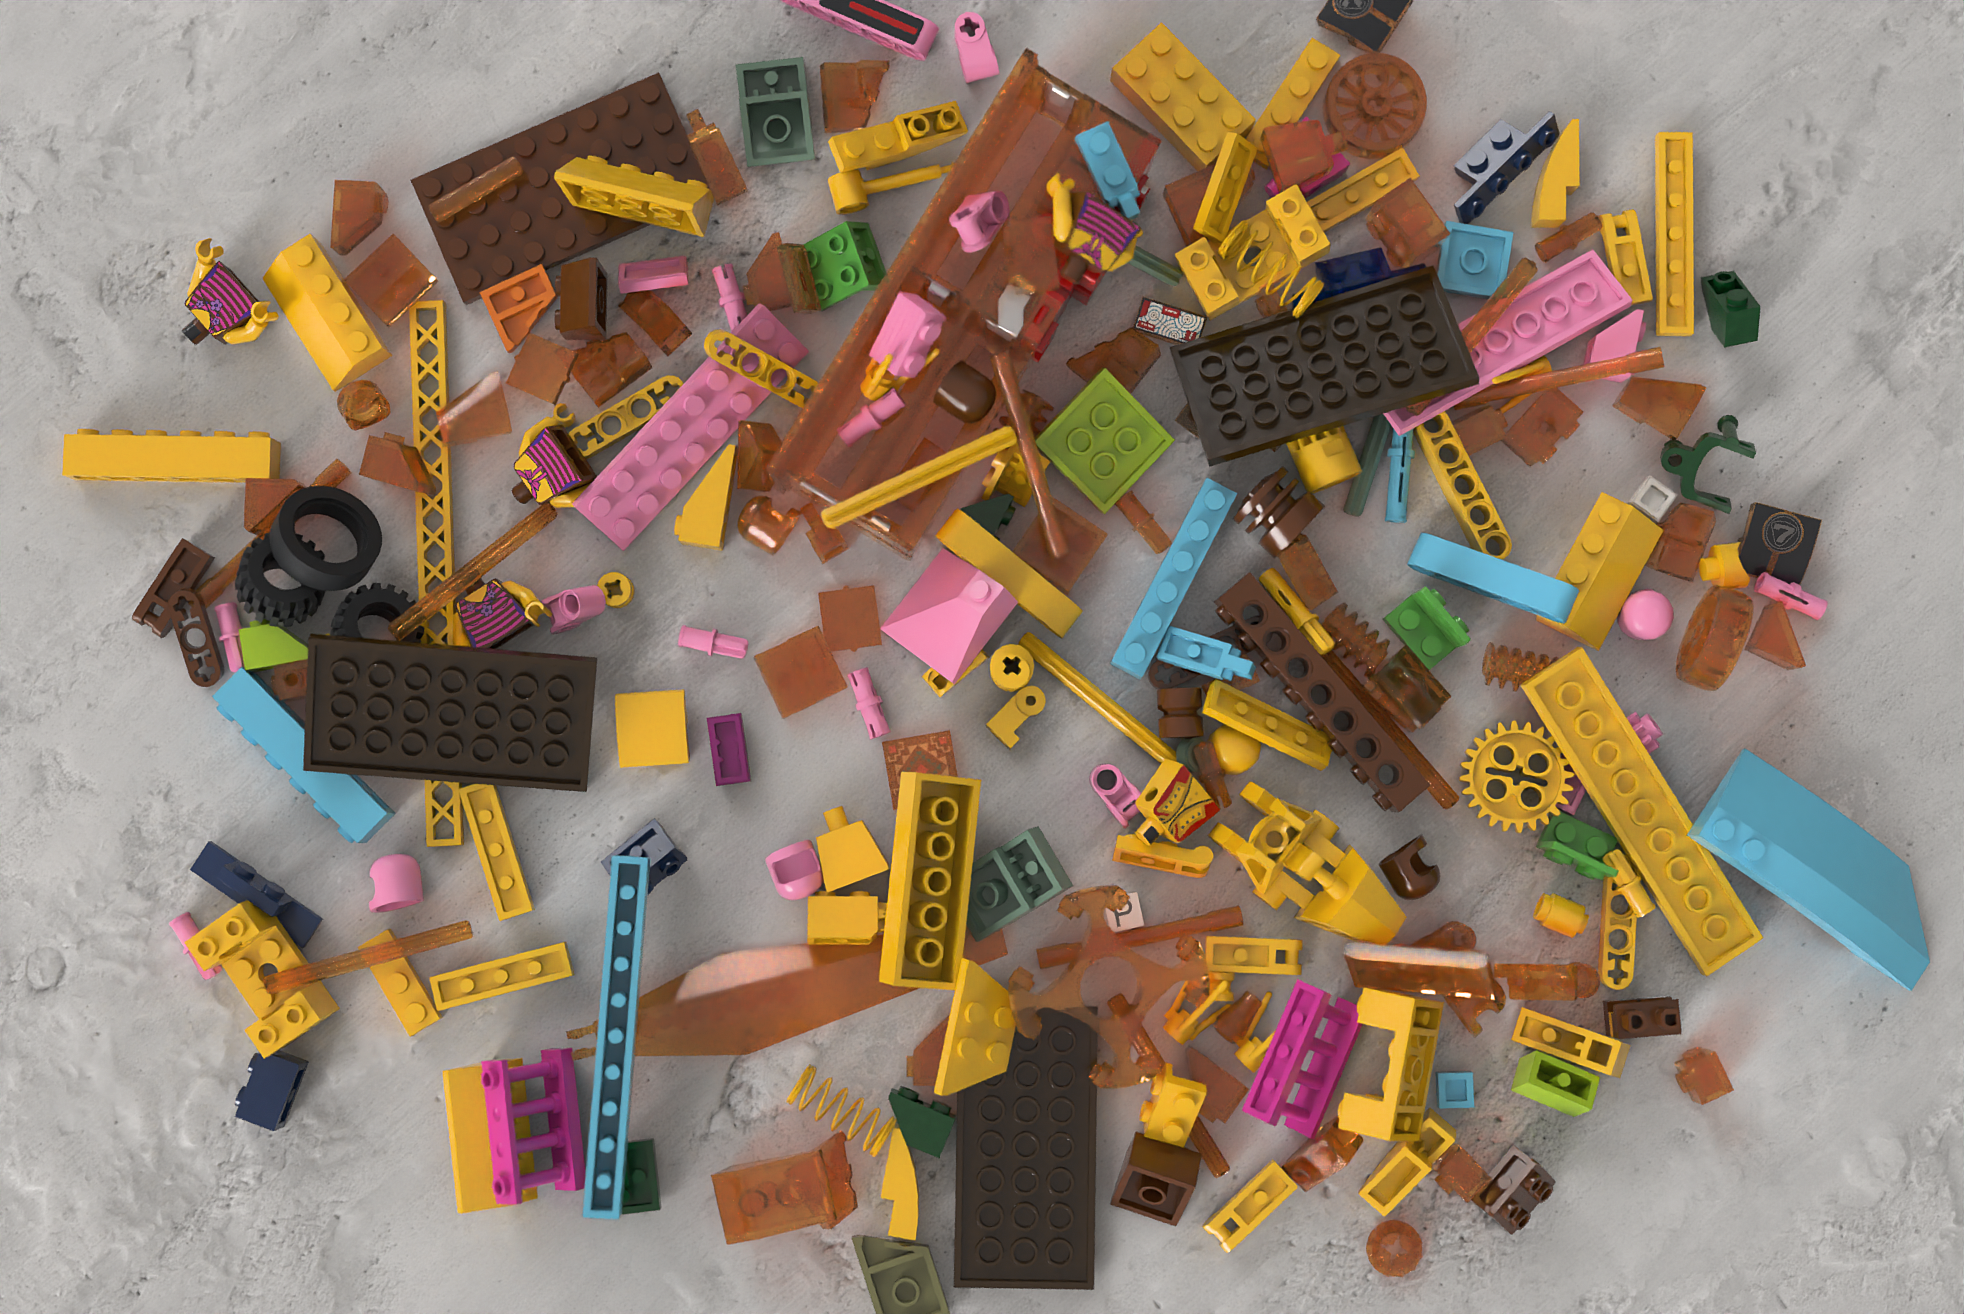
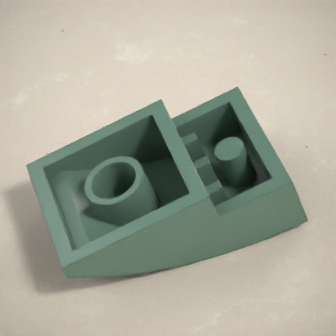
M796 57L735 64L747 167L815 160L804 58Z
M1039 826L1027 829L1003 846L993 849L973 862L966 925L977 943L1012 924L1073 886Z

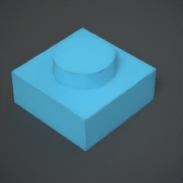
M1435 1072L1436 1098L1439 1109L1474 1108L1473 1072Z

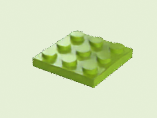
M1101 368L1031 443L1101 513L1106 514L1175 439L1106 368Z

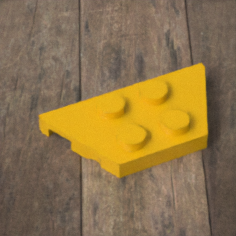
M962 958L934 1090V1093L941 1096L950 1095L1007 1071L1021 1003L979 965L965 958Z

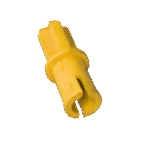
M1615 849L1608 852L1602 858L1605 865L1619 871L1617 876L1613 877L1618 885L1615 889L1617 892H1622L1634 911L1636 918L1654 910L1656 906L1652 903L1640 882L1642 877L1635 874L1622 851Z

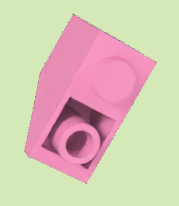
M1637 309L1588 341L1581 374L1622 383L1630 375L1635 374L1639 363V355L1635 354L1637 342L1642 341L1646 330V322L1642 321L1644 310Z

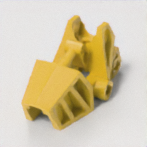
M1249 781L1239 795L1266 817L1254 827L1248 843L1220 822H1217L1207 836L1244 865L1256 886L1252 893L1277 911L1285 899L1288 898L1300 907L1293 918L1356 943L1382 951L1396 936L1407 917L1371 868L1350 844L1343 852L1330 842L1340 828L1319 811L1314 810L1310 812L1278 797L1276 799L1264 788ZM1325 861L1331 864L1335 870L1332 874L1322 867ZM1286 867L1308 882L1312 878L1316 879L1323 885V892L1319 890L1316 895H1313L1282 871L1283 868Z

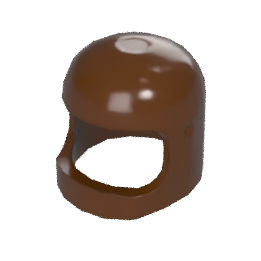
M960 360L949 370L940 383L933 402L964 423H976L982 420L993 407L996 399V388L988 377Z
M1422 834L1384 858L1378 864L1395 893L1405 900H1416L1426 896L1440 882L1438 866L1426 865L1418 854V851L1427 845Z

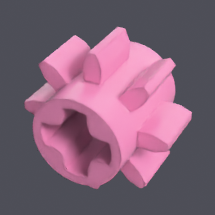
M1636 712L1628 716L1627 720L1647 752L1650 754L1659 748L1660 744L1656 739L1661 737L1663 733L1648 713L1640 718Z

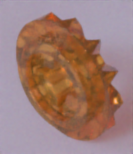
M1388 1220L1380 1223L1371 1231L1366 1244V1252L1370 1263L1377 1271L1387 1277H1403L1405 1274L1414 1271L1420 1259L1423 1258V1243L1416 1230L1409 1224L1399 1220ZM1399 1236V1245L1408 1254H1397L1392 1261L1391 1253L1381 1245H1393Z

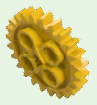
M1516 720L1511 722L1507 731L1502 723H1498L1496 726L1497 734L1495 735L1488 728L1485 729L1483 732L1486 741L1484 742L1475 737L1472 741L1478 749L1476 751L1466 749L1464 752L1471 758V762L1460 763V767L1468 770V774L1460 776L1459 781L1469 783V787L1464 789L1461 794L1472 795L1474 798L1467 807L1471 808L1478 805L1481 809L1476 818L1479 819L1486 814L1489 815V827H1492L1497 821H1501L1502 832H1506L1510 824H1514L1516 833H1521L1524 823L1527 824L1531 831L1536 830L1537 819L1543 825H1548L1547 813L1557 817L1561 813L1555 805L1557 803L1567 805L1569 802L1562 796V792L1573 791L1572 786L1565 784V779L1573 777L1574 773L1564 771V766L1568 765L1569 762L1567 759L1560 758L1559 755L1562 751L1559 747L1554 748L1552 746L1555 741L1552 736L1548 739L1542 737L1544 727H1540L1535 733L1531 732L1530 722H1527L1523 729L1519 730ZM1504 747L1510 751L1512 755L1510 764L1500 765L1495 761L1494 751L1496 748ZM1539 755L1545 760L1546 768L1543 773H1535L1529 768L1528 760L1530 756ZM1486 768H1493L1505 773H1512L1517 768L1520 769L1519 774L1521 776L1545 780L1547 785L1540 786L1528 781H1520L1515 786L1513 785L1512 778L1486 773ZM1498 781L1503 785L1504 795L1502 798L1493 799L1487 794L1486 786L1488 782ZM1524 789H1533L1538 794L1539 801L1535 807H1528L1522 802L1521 793Z

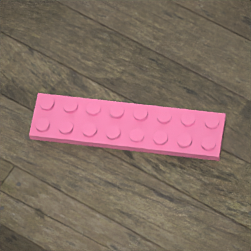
M1592 249L1458 324L1479 375L1478 385L1383 414L1396 433L1401 436L1494 384L1492 382L1494 377L1526 366L1631 306L1633 300Z
M761 303L731 333L792 368L809 352ZM725 340L717 348L718 352L721 350L733 357L737 351L726 345ZM748 353L744 356L742 367L745 371H752L758 366L759 358L757 354ZM708 357L572 505L624 551L764 401L771 391ZM777 369L772 373L771 383L774 387H777L787 376L784 369Z

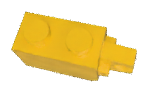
M827 891L815 892V896H808L807 945H870L877 938L878 932H884L887 903L878 902V896H870V892L866 891L850 892V896H836V893L832 891L828 893Z

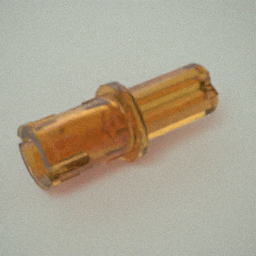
M1589 213L1568 226L1563 224L1559 227L1558 232L1535 244V250L1539 258L1546 263L1569 248L1572 250L1576 249L1577 243L1602 229L1601 220L1598 215Z
M1131 490L1118 500L1115 506L1121 510L1133 525L1132 531L1135 532L1137 530L1155 554H1160L1172 542L1153 519L1155 514H1149Z
M1211 741L1200 742L1194 746L1195 757L1201 773L1199 781L1204 783L1207 794L1219 808L1217 796L1221 797L1224 808H1227L1232 804V800L1224 780L1226 771L1220 767L1214 744Z

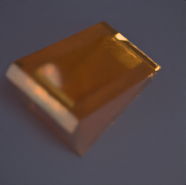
M745 420L738 422L737 489L770 492L789 456V452L771 424Z
M246 478L244 528L248 532L259 536L274 522L288 497L298 490L307 487L295 479Z
M1779 601L1764 606L1744 650L1786 670L1805 667L1804 658L1783 602Z

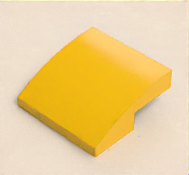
M684 689L615 694L616 732L620 768L689 763L688 719Z

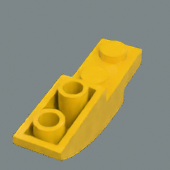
M952 101L897 115L891 122L832 136L828 143L840 173L865 167L867 171L936 148L967 134L968 129L957 102Z

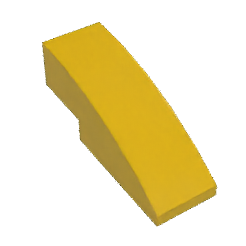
M1572 119L1553 144L1543 164L1535 189L1531 228H1559L1566 220V195H1572L1580 186L1579 119Z
M1429 1107L1424 1112L1420 1140L1398 1141L1358 1191V1194L1385 1217L1432 1170V1164L1456 1141V1129Z
M895 1124L892 1131L880 1198L894 1200L888 1236L916 1241L919 1217V1187L916 1166L911 1148L906 1144L899 1124Z

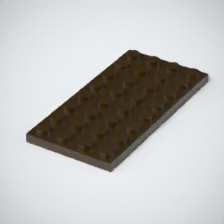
M1434 265L1313 302L1298 318L1293 316L1294 309L1170 347L1171 356L1209 467L1479 384V375Z
M310 634L308 638L303 771L587 792L598 658Z
M1020 1004L1007 1071L957 1091L955 1288L1094 1290L1098 1006Z

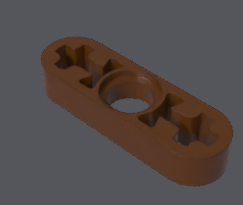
M192 588L180 589L170 597L168 610L191 680L198 686L210 687L217 683L224 674L222 658L201 594ZM182 596H185L187 601L193 600L194 606L189 609L192 619L199 616L200 621H193L183 626L182 621H186L189 617L185 608L179 609L177 603L182 601ZM197 628L204 632L206 641L203 646L195 647L188 642L187 633L190 629ZM207 649L210 650L211 654L204 656L207 667L213 666L215 669L210 675V679L207 678L206 674H199L198 669L203 666L201 656L194 659L192 654H200Z

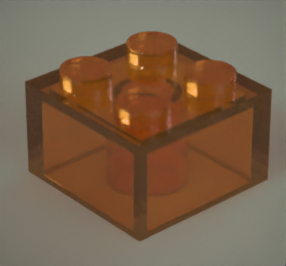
M1411 177L1378 199L1365 218L1368 222L1366 223L1367 229L1372 237L1376 240L1380 239L1387 248L1386 255L1389 261L1396 268L1400 266L1404 273L1436 252L1451 234Z
M1050 495L1012 552L1054 587L1068 595L1106 540L1108 534Z

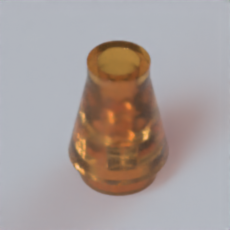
M1246 991L1242 997L1216 1017L1217 1022L1213 1028L1224 1039L1232 1044H1236L1239 1039H1244L1262 1002L1252 993Z

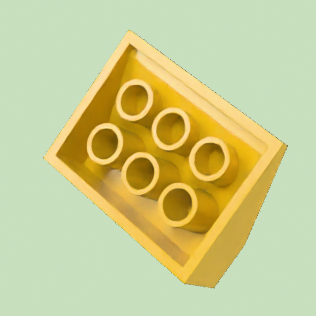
M588 156L587 159L576 157L555 172L554 179L572 206L705 237L714 196L711 189H707V185L703 182L696 180H687V183L674 181L673 176L663 172H654V175L641 173L640 168L630 164H621V167L608 165L607 160L597 156Z

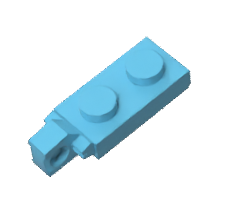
M1107 121L1076 135L1077 146L1103 202L1107 203L1111 208L1117 206L1121 215L1130 221L1138 218L1140 211L1134 199L1140 196L1137 188L1138 184L1109 122Z
M1170 625L1156 656L1159 661L1220 680L1231 681L1233 675L1252 680L1256 669L1254 662L1240 658L1241 650L1234 648L1232 644Z

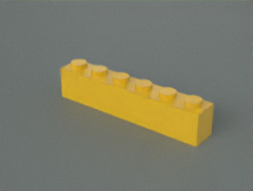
M77 429V434H64L62 475L74 480L279 483L281 443L271 438L270 433L259 431L248 432V437H235L236 433L230 431H214V436H201L199 431L183 430L180 431V436H167V432L162 430H146L145 435H133V431L114 429L111 430V435H99L98 430Z

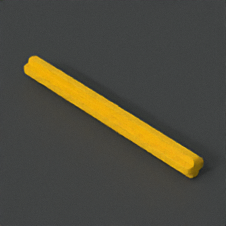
M1011 426L1002 427L824 509L821 512L822 519L828 528H835L1016 444V434Z
M1026 632L1019 640L1018 645L1027 649L1036 662L1160 764L1165 759L1177 762L1176 751L1031 632Z

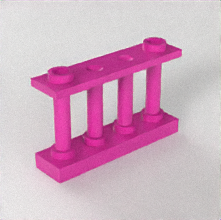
M1297 979L1242 1111L1273 1126H1277L1281 1115L1286 1116L1285 1126L1314 1139L1363 1025L1362 1023H1357L1359 1015L1357 1013V1005L1338 997L1335 1005L1331 1006L1328 1003L1332 994ZM1322 1017L1328 1019V1022L1319 1039L1314 1036ZM1308 1050L1314 1051L1315 1053L1307 1071L1301 1070ZM1296 1082L1301 1084L1292 1104L1287 1102Z
M572 1048L541 1050V1063L509 1069L507 1060L481 1061V1082L485 1091L494 1176L492 1188L496 1196V1204H522L521 1190L555 1182V1190L577 1191L585 1189L586 1171ZM538 1077L544 1078L545 1098L512 1104L510 1083ZM547 1112L549 1133L516 1140L514 1118ZM551 1147L552 1168L519 1175L517 1154Z

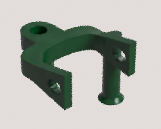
M1725 415L1717 423V427L1723 433V436L1706 432L1700 436L1693 447L1686 446L1679 440H1669L1664 444L1665 447L1662 448L1660 459L1662 467L1666 471L1681 476L1680 489L1683 497L1730 514L1732 509L1730 498L1698 491L1694 488L1698 468L1703 458L1712 448L1720 446L1752 459L1756 455L1754 443L1738 439L1736 431L1738 420L1736 417Z

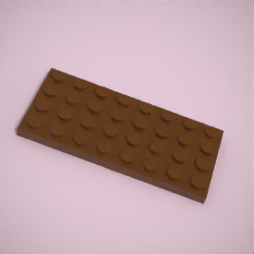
M659 72L410 180L465 305L482 299L481 291L542 264L545 270L551 269L651 225L572 206L554 179V176L558 169L576 157L587 159L588 156H597L607 160L608 165L621 167V164H630L640 168L641 173L654 175V172H663L673 176L674 181L687 183V180H696L705 183L707 189H711Z

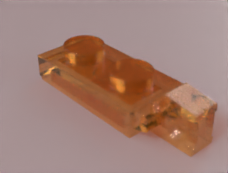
M699 109L686 114L694 131L686 135L689 140L688 144L717 205L748 192L719 128H716L715 123L706 126Z

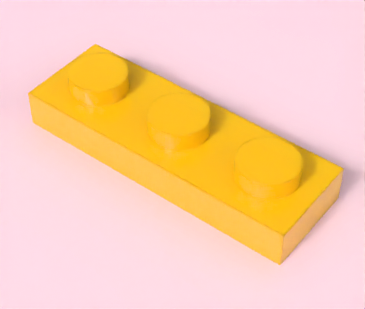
M1227 132L1193 226L1194 230L1214 243H1223L1226 238L1258 149L1238 133Z
M391 929L385 930L358 947L410 1037L443 1018L441 1013L437 1011L434 1001Z

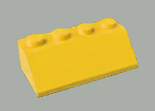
M308 234L280 252L262 279L334 392L393 356L327 251L315 237Z
M1601 492L1555 579L1566 582L1580 590L1566 623H1558L1536 615V621L1599 651L1662 535L1663 529L1635 507Z
M523 1058L499 1059L508 1061V1069L523 1066ZM482 1062L442 1071L458 1214L512 1206L509 1204H496V1196L492 1188L494 1176L485 1091L481 1082ZM525 1080L510 1083L512 1104L527 1101ZM529 1115L514 1118L516 1140L531 1137ZM533 1151L517 1154L519 1175L535 1172ZM537 1186L521 1190L522 1203L538 1198Z

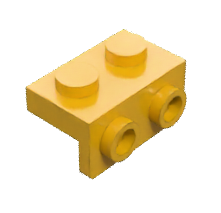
M1019 441L1010 446L1008 450L1003 449L999 451L991 464L993 467L982 482L987 487L982 499L985 501L989 500L995 490L1004 495L1009 494L1013 496V501L1026 507L1050 461L1041 456L1039 452L1030 449Z
M1165 1062L1161 1074L1155 1073L1150 1088L1152 1096L1149 1101L1145 1100L1143 1102L1139 1120L1144 1122V1137L1184 1148L1207 1094L1206 1084L1173 1076L1172 1064Z

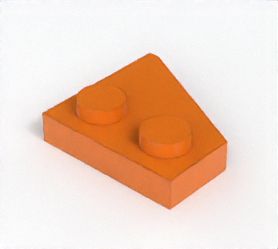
M542 264L480 292L509 354L517 349L558 298Z

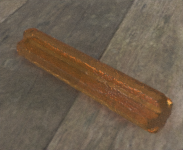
M510 157L429 205V211L437 222H441L521 176L523 169L515 157Z

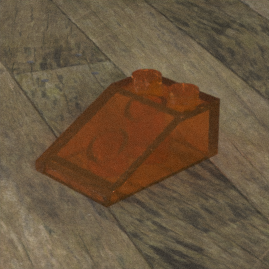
M822 1149L732 1165L711 1175L727 1245L758 1240L837 1219Z

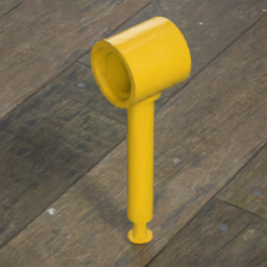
M951 161V165L943 167L936 164L868 181L863 180L859 170H851L829 177L828 184L836 213L844 215L867 208L869 206L867 195L941 178L943 173L953 171L955 174L957 166Z

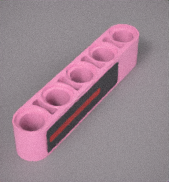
M781 0L794 8L920 61H925L939 31V27L932 21L885 0Z

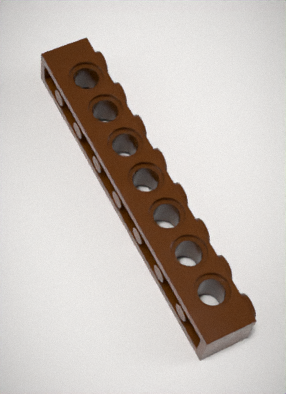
M1250 572L1214 601L1218 606L1215 612L1227 626L1232 623L1240 632V635L1237 637L1241 644L1249 652L1255 650L1263 661L1260 662L1263 670L1272 679L1276 676L1285 686L1282 689L1285 696L1294 705L1301 704L1308 713L1305 715L1308 723L1317 732L1322 729L1330 738V741L1327 742L1330 749L1339 758L1345 756L1353 766L1350 768L1352 775L1362 785L1367 782L1375 792L1372 795L1374 801L1384 811L1388 809L1391 812L1402 811L1431 786ZM1247 606L1254 607L1259 612V621L1256 625L1248 624L1243 617L1244 609ZM1269 633H1275L1281 638L1282 645L1277 652L1270 650L1266 645V637ZM1292 659L1299 660L1304 666V673L1300 678H1295L1289 673L1288 666ZM1316 685L1321 686L1326 692V700L1321 705L1316 704L1311 698V691ZM1338 712L1344 713L1349 720L1348 727L1344 731H1339L1334 726V716ZM1362 738L1366 739L1371 745V752L1366 758L1361 757L1356 751L1357 742ZM1384 765H1388L1393 771V779L1387 785L1381 782L1379 778V770Z

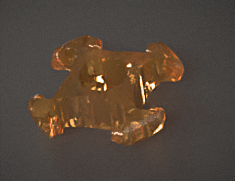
M1117 885L1088 887L1065 895L1058 904L1057 911L1072 920L1073 917L1079 919L1083 911H1085L1088 917L1087 929L1073 960L1058 978L1040 992H1030L1035 984L1031 980L1034 975L1020 965L1010 975L1008 987L1010 1008L1018 1032L1026 1038L1034 1040L1038 1036L1043 1025L1040 1023L1042 1018L1035 1014V1012L1042 1007L1059 1010L1087 1023L1105 1040L1112 1049L1114 1062L1112 1065L1104 1062L1102 1065L1097 1063L1088 1076L1092 1083L1100 1089L1127 1088L1155 1078L1162 1063L1148 1053L1145 1057L1140 1055L1136 1062L1133 1063L1130 1052L1136 1034L1147 1012L1173 984L1179 981H1187L1188 984L1183 990L1187 993L1185 999L1198 1008L1210 996V978L1206 957L1200 942L1192 936L1183 934L1175 945V949L1178 950L1176 956L1182 959L1181 962L1175 966H1164L1135 953L1112 931L1104 919V909L1107 908L1112 912L1116 909L1121 911L1130 898L1126 894L1127 892ZM1104 957H1120L1133 968L1137 978V992L1132 1003L1124 1011L1113 1016H1099L1090 1012L1085 1007L1080 995V982L1085 970L1094 961Z

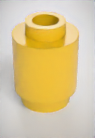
M1543 893L1534 909L1533 919L1540 921V925L1573 938L1576 933H1583L1587 926L1589 915L1585 914V906L1554 893L1551 895Z

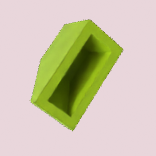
M263 619L262 623L254 620L249 622V628L239 629L245 670L260 672L307 663L308 643L284 626H269L270 621Z

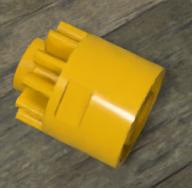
M1344 426L1286 443L1306 492L1310 491L1314 494L1363 472Z

